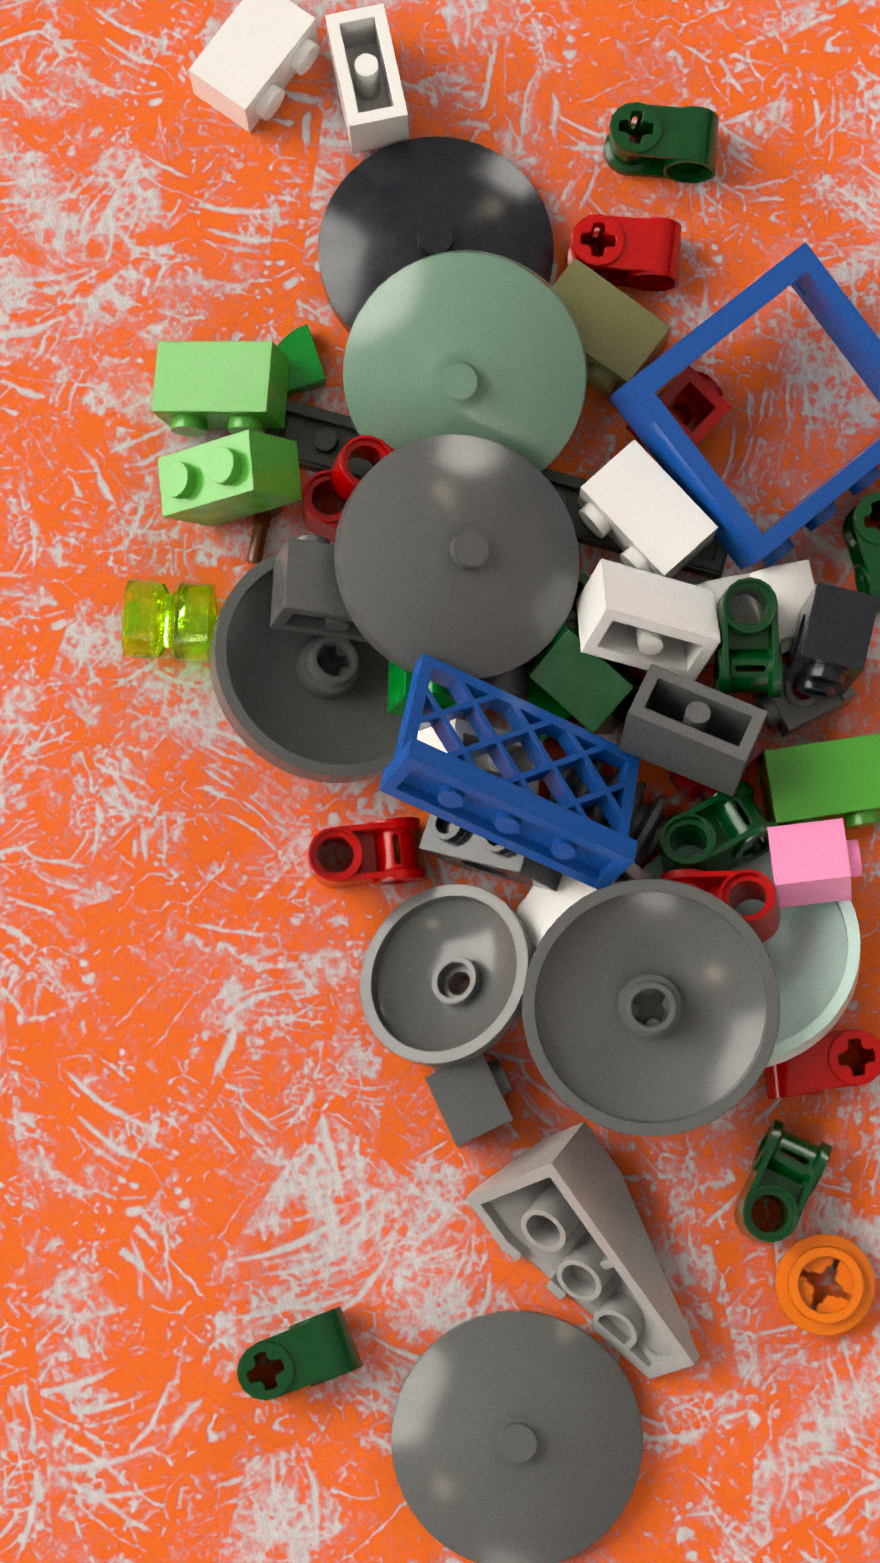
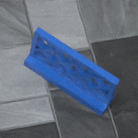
M425 653L421 655L414 666L394 758L383 770L379 791L595 889L612 884L635 862L638 841L630 838L629 832L640 758L619 750L618 744L592 734L582 727ZM432 681L447 688L457 705L441 709L428 688L429 682ZM490 708L503 714L513 731L497 735L482 710ZM463 716L466 717L480 742L466 747L449 722ZM432 727L447 753L418 740V731ZM545 734L556 739L567 757L552 761L537 736ZM520 742L536 768L521 773L505 747ZM488 753L503 779L478 768L472 758ZM598 759L618 768L617 784L607 787L591 761ZM574 767L590 794L576 798L560 772ZM543 778L558 804L534 794L528 783ZM597 804L611 827L608 828L589 819L583 809Z

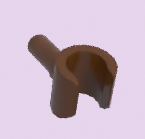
M284 506L254 514L252 522L254 525L246 562L257 565L262 561L271 518L278 516Z

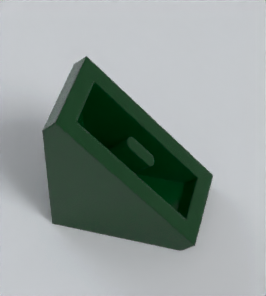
M565 624L525 670L529 677L592 734H612L624 720L643 680L618 662L582 653L579 634Z

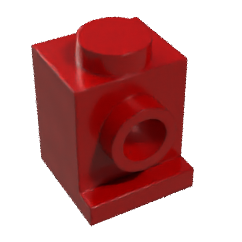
M690 365L672 378L657 394L658 398L695 446L732 408L722 398V390L716 381L703 372H696ZM670 408H675L681 411V413L684 416V423L670 410ZM628 424L625 428L646 448Z

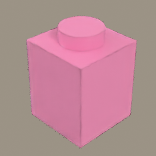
M843 818L767 827L773 883L779 908L852 900L851 877L862 876V863L858 839L846 840Z

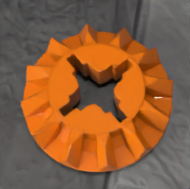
M819 1233L795 1241L778 1260V1268L773 1286L781 1311L792 1323L809 1333L828 1336L850 1330L865 1317L873 1302L875 1278L870 1262L854 1243L837 1235ZM834 1259H836L832 1280L840 1286V1290L848 1293L845 1299L839 1295L834 1297L825 1294L820 1302L816 1301L813 1309H811L815 1288L807 1282V1278L800 1275L801 1271L804 1270L809 1273L813 1271L822 1274L827 1266L831 1267Z

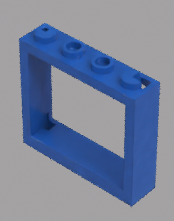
M806 242L608 397L663 470L718 526L715 538L740 570L761 560L766 567L771 566L794 548L795 545L789 537L805 525L809 532L830 519L839 510L833 501L846 490H849L854 496L880 477V470L877 467L880 463L879 436L765 531L761 532L655 394L657 390L791 285L880 403V340Z

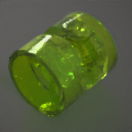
M129 579L125 589L122 612L123 655L126 658L153 659L154 657H161L166 648H170L176 661L210 663V641L217 615L215 584L181 582L173 594H170L166 585L158 583L156 580Z

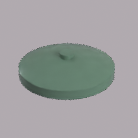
M473 250L449 251L422 258L407 265L382 283L368 298L354 321L347 340L343 363V384L346 403L359 435L375 436L383 440L394 450L410 442L436 435H470L499 443L515 451L540 471L545 469L559 455L572 435L583 410L588 381L587 357L580 329L572 312L557 291L541 276L517 261L501 255Z

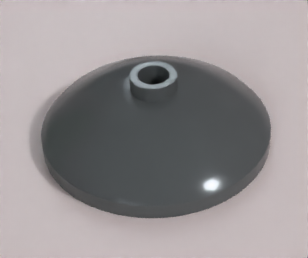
M448 884L433 887L403 902L378 928L363 961L360 980L361 1002L366 1020L375 1036L384 1046L398 1056L410 1062L431 1067H446L467 1062L492 1048L508 1033L522 1012L525 977L533 957L531 942L522 921L513 909L496 895L479 887L465 884ZM470 979L466 991L459 995V987L462 982Z

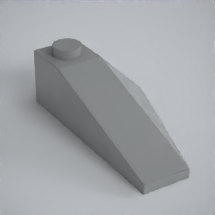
M585 1121L541 1139L466 1196L465 1199L498 1245L515 1261H518L524 1255L550 1278L545 1287L559 1300H562L568 1294L593 1316V1330L647 1378L652 1379L697 1363L700 1358L623 1176Z

